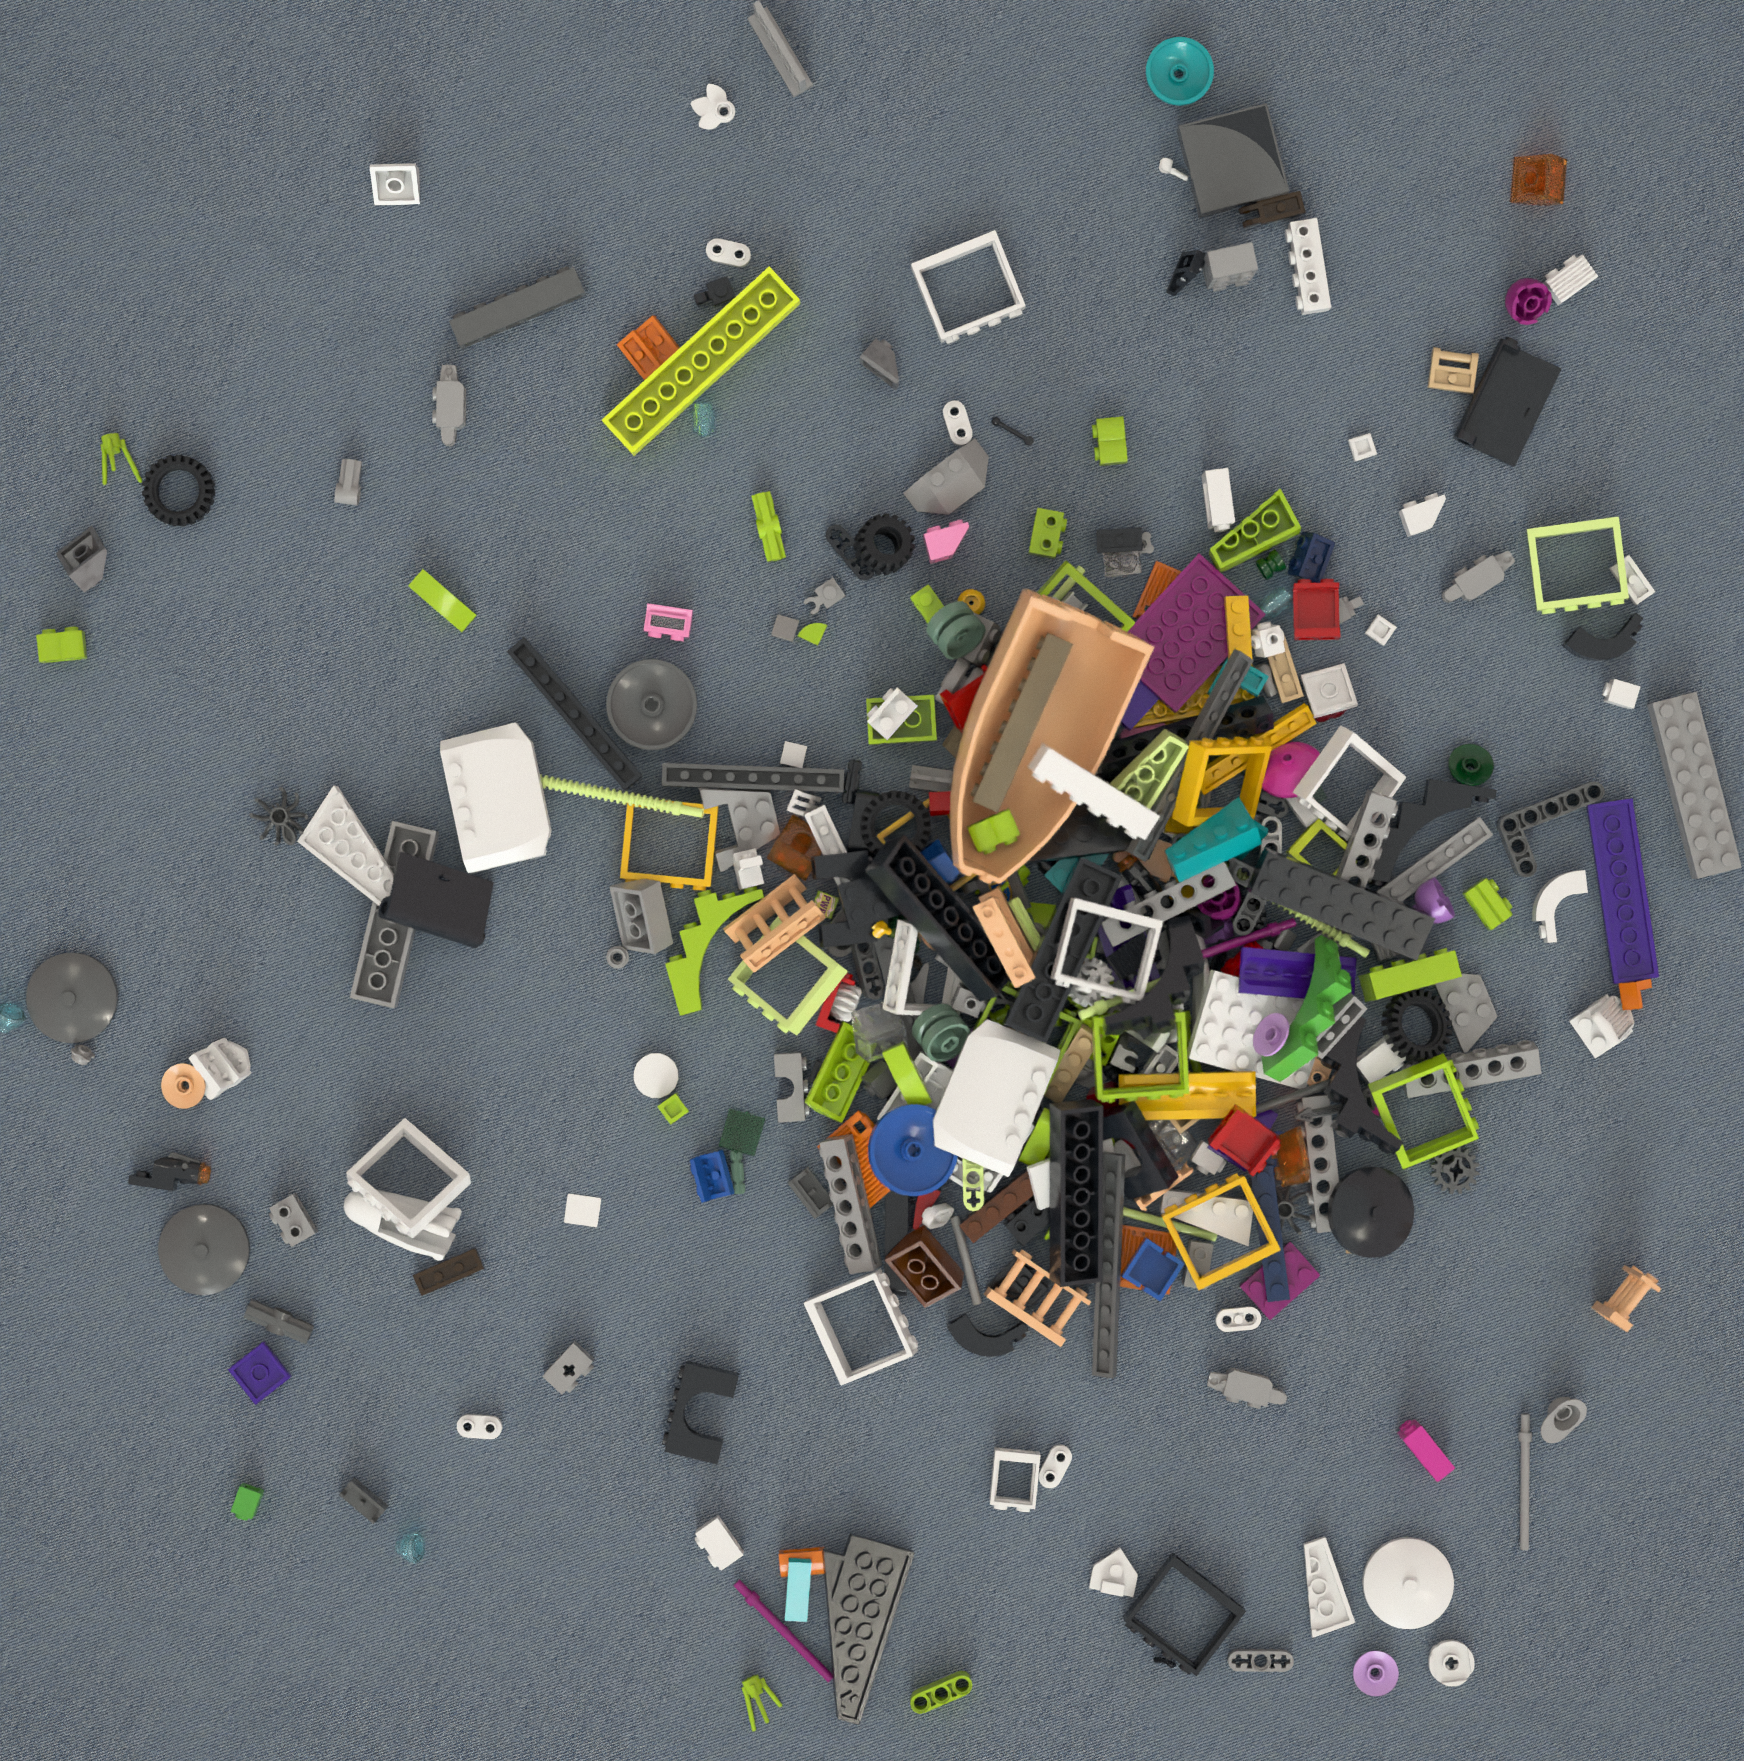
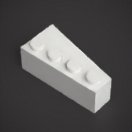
M1170 1189L1161 1196L1159 1211L1165 1213L1164 1209L1175 1203L1179 1206L1185 1203L1184 1199L1195 1193L1199 1196L1203 1193ZM1218 1195L1174 1217L1249 1247L1253 1210L1246 1198Z

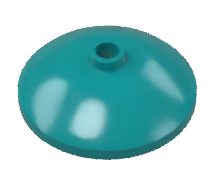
M1173 37L1161 42L1151 52L1146 64V79L1151 91L1157 98L1167 104L1176 106L1192 104L1206 94L1213 81L1214 65L1209 52L1199 42L1187 37ZM1180 71L1183 76L1176 78L1174 73Z

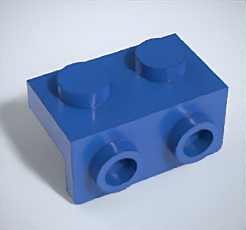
M723 1150L690 1159V1169L694 1175L697 1185L696 1191L702 1203L735 1193Z

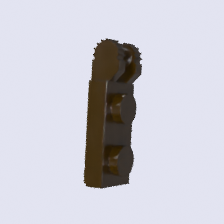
M1300 191L1257 201L1256 204L1239 208L1240 214H1248L1257 210L1259 215L1258 218L1245 220L1242 223L1243 228L1258 224L1264 225L1306 213Z

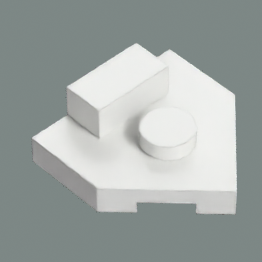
M1120 1547L1104 1559L1093 1564L1089 1588L1100 1590L1102 1593L1134 1597L1138 1574Z

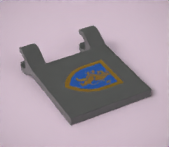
M1017 870L1000 884L994 881L989 884L977 879L962 885L964 894L979 889L982 895L998 886L1001 887L1008 881L1009 886L1003 891L1007 902L1015 897H1019L1025 909L1031 907Z

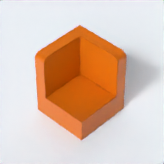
M1651 979L1619 983L1623 1010L1643 1008L1640 990L1652 988Z

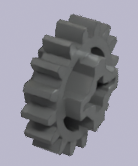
M1460 1146L1455 1148V1150L1452 1149L1442 1153L1439 1157H1433L1436 1160V1164H1430V1167L1434 1168L1435 1171L1430 1173V1176L1437 1177L1433 1183L1435 1185L1442 1184L1440 1190L1445 1191L1448 1188L1449 1194H1453L1456 1189L1459 1194H1462V1188L1471 1190L1470 1182L1477 1183L1473 1177L1474 1175H1480L1479 1172L1475 1171V1168L1480 1165L1477 1162H1473L1476 1158L1474 1154L1468 1156L1469 1149L1465 1148L1461 1152ZM1451 1156L1448 1162L1442 1163L1445 1158ZM1462 1156L1467 1160L1469 1168L1463 1165ZM1456 1164V1167L1460 1168V1170L1453 1175L1450 1168L1455 1167ZM1440 1172H1444L1447 1175L1448 1183L1443 1180ZM1467 1176L1462 1183L1458 1184L1462 1177Z

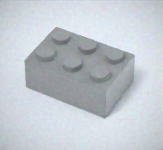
M1252 242L1209 251L1203 259L1205 260L1203 274L1207 290L1213 288V292L1227 289L1226 286L1235 284V287L1249 284L1248 281L1253 278L1258 270Z

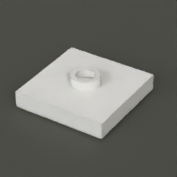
M1345 663L1301 675L1303 687L1314 718L1358 706Z

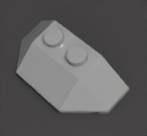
M974 439L922 476L903 494L917 512L949 515L985 488L989 456L977 440Z

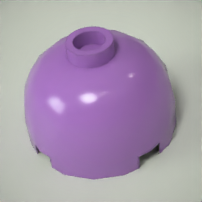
M1435 877L1425 881L1418 887L1414 896L1416 904L1413 907L1431 914L1435 918L1433 924H1439L1454 918L1455 912L1449 898L1445 897L1442 892L1444 890L1442 885Z

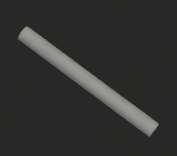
M959 1215L954 1216L950 1219L973 1305H978L982 1301L964 1233L959 1226L960 1218Z

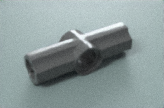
M251 1299L243 1317L264 1326L269 1332L279 1336H288L304 1344H307L314 1329V1325L293 1317L292 1313L278 1307L272 1308L254 1299Z

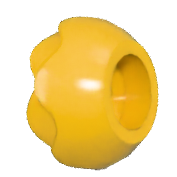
M965 590L957 599V601L965 602L978 615L985 609V598L977 590Z

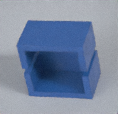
M939 839L920 851L947 884L957 878L960 872L953 865L951 855Z
M1144 1238L1121 1273V1277L1138 1288L1142 1284V1291L1161 1302L1185 1263L1169 1252L1165 1251L1162 1255L1163 1248Z

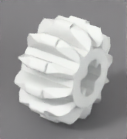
M845 982L842 983L830 1011L831 1016L840 1021L849 1022L859 1003L862 994L861 988Z

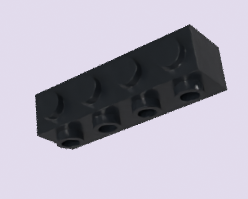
M1032 1196L1023 1203V1207L1018 1212L1014 1210L1005 1218L1007 1222L1004 1225L1024 1246L1050 1223V1207L1042 1210L1037 1209L1035 1198Z

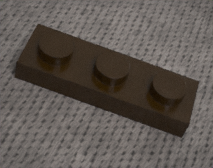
M473 1248L413 1274V1278L421 1296L481 1271L485 1267L477 1249Z

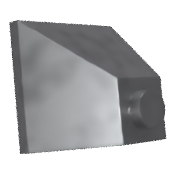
M875 339L861 354L860 364L896 390L899 387V377L894 351L891 350L893 346L884 339L881 341Z
M91 526L56 553L68 576L84 593L90 588L95 587L102 580L107 556L104 544Z

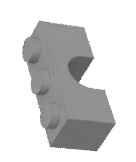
M802 1052L775 1053V1077H787L794 1084V1092L791 1096L777 1099L778 1123L805 1121V1116L810 1115L809 1106L804 1103V1093H808V1079H803V1070H807L806 1057H802Z

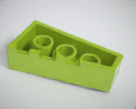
M1282 490L1276 491L1272 497L1262 503L1250 516H1247L1236 528L1210 548L1209 556L1220 573L1300 534L1301 526Z
M1447 948L1434 951V956L1426 957V954H1421L1418 960L1413 959L1412 962L1405 963L1404 959L1391 962L1392 967L1384 969L1383 965L1369 968L1370 973L1358 976L1365 1002L1459 978L1462 977L1455 950L1448 952Z

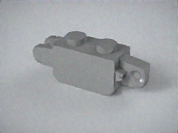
M442 365L440 381H437V387H433L432 392L433 401H436V410L432 412V421L436 423L438 429H441V441L447 447H453L457 441V429L461 430L466 425V388L458 380L456 365Z
M1509 550L1496 556L1491 555L1488 558L1484 554L1473 561L1475 566L1467 570L1464 567L1454 573L1456 578L1451 581L1453 585L1442 592V600L1450 603L1461 597L1465 601H1471L1503 581L1504 571L1515 562Z
M1233 1367L1228 1369L1226 1373L1210 1372L1208 1375L1207 1386L1221 1391L1223 1396H1226L1225 1400L1239 1403V1400L1248 1402V1406L1260 1409L1261 1405L1267 1407L1268 1402L1282 1405L1287 1400L1285 1392L1272 1387L1273 1384L1270 1379L1264 1375Z

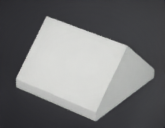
M415 163L370 165L375 205L420 204L419 168Z

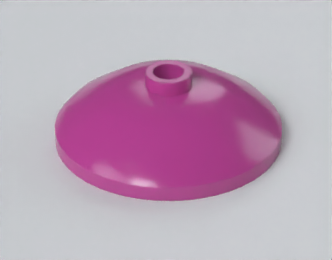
M1287 742L1270 752L1262 789L1268 794L1279 798L1298 797L1293 791L1320 755L1319 751L1313 746L1302 742Z

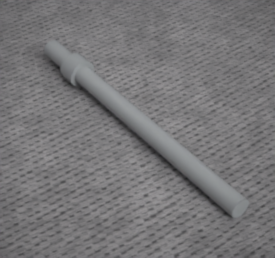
M1522 1413L1521 1431L1518 1432V1441L1521 1442L1520 1549L1529 1550V1479L1532 1432H1530V1414Z

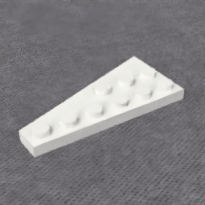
M333 786L297 842L380 906L381 901L386 896H390L394 873L339 787Z

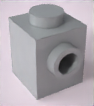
M959 982L952 998L951 1006L953 1009L977 1018L979 1012H984L988 1000L980 1002L965 984Z

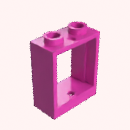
M1415 1419L1413 1421L1407 1420L1399 1427L1400 1431L1397 1434L1437 1483L1455 1469L1429 1434Z

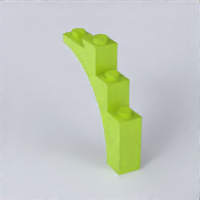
M757 886L743 889L745 894L736 896L735 892L722 895L723 900L720 901L718 900L717 893H711V890L697 893L698 898H694L701 925L697 926V923L693 922L683 925L684 930L679 931L687 957L683 958L682 954L669 958L670 962L665 963L680 1016L703 1009L700 996V971L703 957L711 939L720 926L733 913L749 903L764 898L763 889L758 890Z

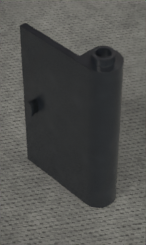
M1506 337L1499 340L1453 438L1464 445L1515 467L1562 368L1521 351L1518 341Z
M399 852L390 896H386L381 901L378 915L381 919L468 947L477 948L485 939L484 930L494 882L404 852Z

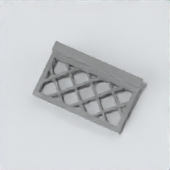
M759 0L753 3L754 15L747 18L748 22L794 98L813 87V84L767 7L763 8Z

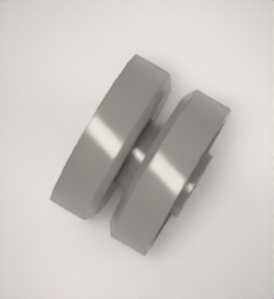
M962 657L959 658L954 667L949 669L940 684L942 687L935 700L944 704L939 695L941 692L947 689L950 693L954 694L984 674L982 669L976 667L970 676L966 677L965 674L970 667V662Z

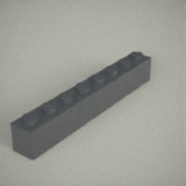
M662 763V786L795 791L797 789L807 792L844 793V769Z

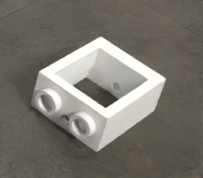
M1228 468L1205 471L1201 477L1208 529H1214V532L1228 531L1235 523Z
M994 1448L990 1505H994L995 1509L1007 1510V1506L1016 1507V1510L1021 1512H1030V1509H1035L1041 1456L1039 1451ZM1000 1460L1033 1463L1029 1499L996 1496Z

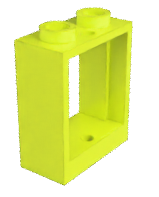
M1318 818L1302 833L1286 853L1296 860L1311 865L1299 853L1320 830L1328 835L1344 851L1347 843ZM1338 868L1334 871L1333 875L1337 874Z

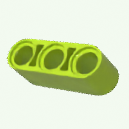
M1045 1107L1018 1161L1028 1166L1043 1161L1050 1149V1110Z
M957 1671L916 1689L910 1697L912 1710L923 1714L967 1695L972 1690L971 1676L966 1671ZM958 1679H966L968 1681L967 1686L959 1688L956 1685ZM940 1687L945 1688L947 1694L943 1697H938L935 1694L936 1689ZM921 1696L927 1702L923 1706H918L914 1703V1700Z

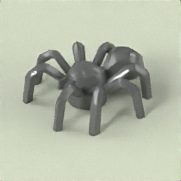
M279 787L283 797L280 807L279 803H276V808L274 805H271L273 810L261 799L255 798V802L260 804L270 816L262 817L250 813L249 816L260 821L271 820L263 834L259 836L260 840L266 838L269 830L275 825L276 842L274 844L277 846L281 842V827L285 843L293 845L297 834L288 823L294 826L300 835L304 831L299 824L290 818L303 817L306 820L308 819V815L305 813H290L299 803L300 797L298 793H294L296 797L294 803L285 808L287 794L283 787Z
M1292 1182L1286 1187L1283 1199L1279 1189L1276 1187L1281 1229L1285 1219H1287L1289 1225L1296 1233L1302 1235V1231L1293 1223L1291 1217L1304 1219L1309 1223L1313 1221L1309 1216L1294 1213V1211H1299V1209L1295 1208L1299 1205L1293 1203L1302 1196H1309V1193L1306 1191L1300 1192L1289 1200L1291 1188L1297 1185L1295 1182Z

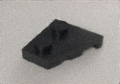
M1200 250L1182 252L1166 293L1175 296L1200 273L1205 264L1203 259L1206 253Z
M1018 1257L1012 1259L985 1288L990 1287L993 1290L996 1287L999 1288ZM1024 1265L1007 1290V1297L1019 1298L1034 1276V1273L1026 1265ZM1042 1280L1026 1303L1033 1305L1048 1290V1286Z

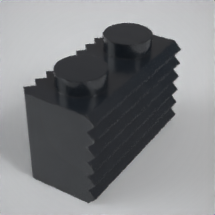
M1143 932L1105 958L1120 981L1125 978L1128 982L1138 975L1136 970L1140 967L1147 940ZM1155 951L1152 965L1157 962L1155 958L1159 955L1157 951Z

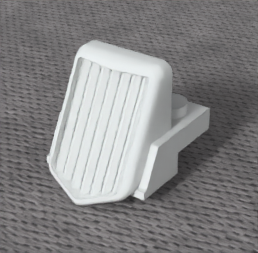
M1608 994L1569 1020L1595 1058L1625 1040L1633 1032L1632 1028L1634 1026L1631 1010H1623L1621 999L1617 996L1609 997Z
M226 1038L211 1043L207 1048L192 1054L188 1058L194 1068L204 1078L206 1085L205 1096L209 1100L218 1097L225 1090L236 1086L252 1073L250 1071L247 1049L234 1042L227 1041Z

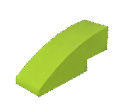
M424 569L408 585L461 632L477 616Z
M904 1041L883 1050L882 1054L907 1104L925 1106L932 1103L933 1101Z

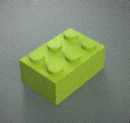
M934 695L907 696L918 707L888 740L867 723L869 745L937 741ZM882 698L866 699L867 714L875 705L880 707L885 701Z

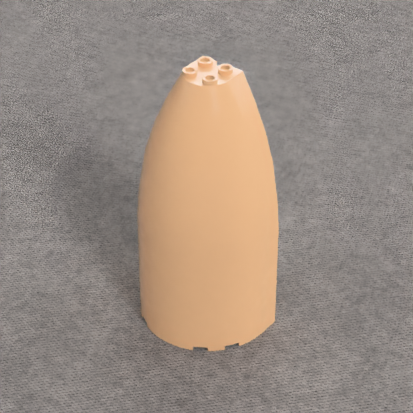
M1029 589L1022 590L974 698L954 765L950 795V835L953 865L959 868L958 871L968 876L974 873L979 876L980 880L989 884L992 881L1000 884L1048 842L1068 818L1077 803L1069 799L1071 794L1066 791L1061 794L1051 788L1052 783L1045 779L1043 783L1033 777V771L1028 765L1043 743L1095 775L1106 755L1154 648L1152 645L1131 633L1128 634V632L1107 621L1103 622L1094 615L1044 594L1041 596V594ZM1047 633L1072 643L1073 646L998 811L1009 808L1020 835L1016 836L1017 841L1009 845H1005L1004 842L996 845L997 849L984 855L983 851L978 853L967 826L990 817L997 812L973 802L974 797L971 796V792L975 783L980 784L984 777L980 775L984 763H990L993 755L989 754L994 741L999 743L1002 734L999 733V730L1004 720L1009 721L1012 713L1008 712L1013 699L1018 701L1021 692L1017 691L1022 678L1027 679L1030 671L1027 670L1032 657L1037 658L1040 650L1036 649L1041 636L1046 638Z

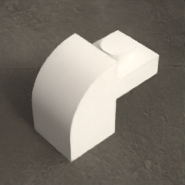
M756 848L734 853L733 863L739 890L764 884L760 868L763 862L761 855L757 856Z

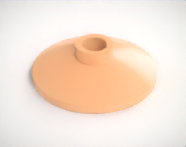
M181 1063L170 1067L165 1072L161 1088L165 1099L171 1105L186 1109L197 1105L202 1100L206 1085L204 1078L194 1066ZM184 1081L189 1083L188 1089L184 1088Z

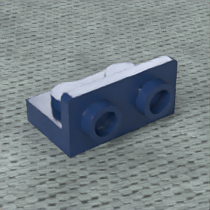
M1302 532L1297 540L1294 556L1290 560L1288 574L1302 579H1310L1312 583H1320L1326 571L1335 542L1315 533Z

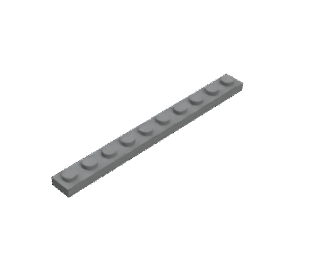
M1478 817L1393 878L1390 883L1385 884L1375 892L1402 902L1413 894L1425 881L1438 876L1493 836V834L1481 817ZM1322 931L1296 949L1297 952L1315 954V939L1322 935Z

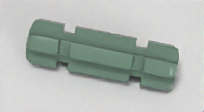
M740 1149L730 1151L734 1194L745 1193V1183H743L744 1168L743 1162H741L743 1155Z

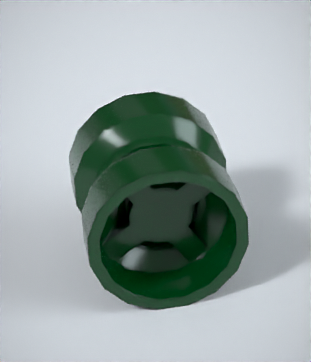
M1275 549L1268 553L1266 559L1260 558L1255 561L1259 571L1266 580L1272 578L1274 572H1281L1286 569L1283 559Z

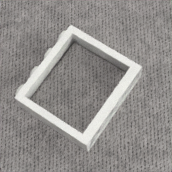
M995 230L911 264L912 272L941 343L944 341L947 344L953 343L960 339L959 335L967 333L969 336L981 331L980 327L988 324L989 327L1001 323V319L1009 316L1012 319L1023 314L1022 310L1025 309V303ZM992 245L1015 305L945 332L921 273Z
M1340 725L1293 793L1299 797L1298 802L1307 809L1311 807L1313 815L1321 820L1325 818L1326 822L1324 824L1334 831L1338 829V835L1348 841L1360 808L1346 826L1312 798L1349 745L1384 774L1372 790L1374 792L1393 797L1406 779V776L1358 735ZM1376 812L1372 815L1371 820L1373 823L1381 812Z
M1071 898L1051 979L1057 980L1056 985L1069 988L1071 983L1078 985V990L1091 993L1092 989L1101 991L1100 996L1113 999L1114 995L1123 997L1122 1002L1135 1004L1136 1000L1140 1001L1144 997L1163 921ZM1077 909L1149 928L1133 992L1061 974Z
M898 920L882 1009L894 1014L920 1015L934 1005L905 1003L918 931L909 920ZM949 966L942 1004L951 1005L959 982L964 983Z
M406 1118L346 1172L347 1184L352 1187V1190L354 1192L359 1191L364 1195V1200L372 1207L375 1205L380 1210L379 1212L387 1221L391 1219L396 1224L395 1226L400 1233H407L412 1239L471 1184L470 1174ZM403 1136L453 1179L412 1220L408 1219L361 1177Z
M881 1268L815 1295L804 1302L840 1385L912 1357L918 1351L917 1340L914 1335L910 1334L908 1320L904 1314H901L898 1307L899 1300L894 1293L892 1294L889 1287V1278L886 1273L882 1272ZM874 1280L905 1349L851 1370L821 1302Z

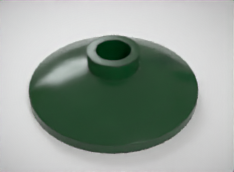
M1464 744L1453 750L1449 757L1448 767L1450 773L1457 781L1465 785L1475 786L1486 782L1491 777L1494 762L1489 752L1483 747L1475 744ZM1471 766L1473 770H1469L1466 767Z

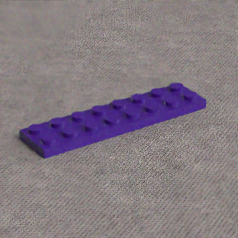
M1633 799L1587 805L1586 809L1613 984L1657 978L1659 977Z

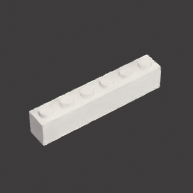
M1043 743L1028 765L1033 771V777L1043 783L1045 779L1052 783L1050 787L1061 794L1064 791L1071 794L1069 799L1081 805L1084 802L1089 805L1088 810L1098 817L1101 813L1107 816L1106 821L1116 828L1119 825L1125 827L1126 830L1124 832L1134 839L1139 836L1145 840L1160 817L1154 811Z

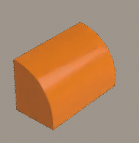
M824 1547L779 1550L781 1578L788 1576L789 1558L812 1559L811 1575L824 1574L822 1556Z

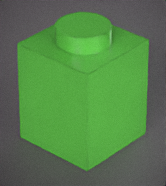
M242 1483L239 1486L231 1512L235 1513V1517L241 1520L253 1519L256 1516L264 1490Z

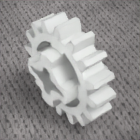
M1094 957L1092 961L1085 958L1084 964L1077 976L1079 979L1111 986L1109 982L1114 980V977L1109 975L1112 969L1107 967L1108 965L1105 962ZM1074 984L1068 995L1073 998L1072 1001L1083 1007H1087V1005L1093 1006L1095 1001H1099L1103 997L1100 996L1101 991L1092 989L1091 993L1078 990V985Z

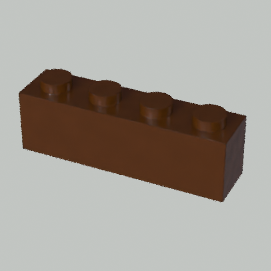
M1027 1168L985 1201L979 1210L973 1211L960 1222V1228L973 1243L1034 1195Z

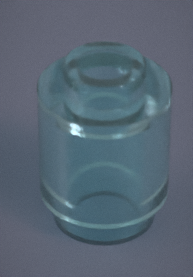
M712 403L694 404V409L692 410L693 432L698 433L699 437L711 436V432L716 431L715 411L712 408Z
M1281 586L1278 589L1272 590L1259 601L1261 605L1259 608L1266 614V618L1271 617L1274 619L1290 606L1293 598Z

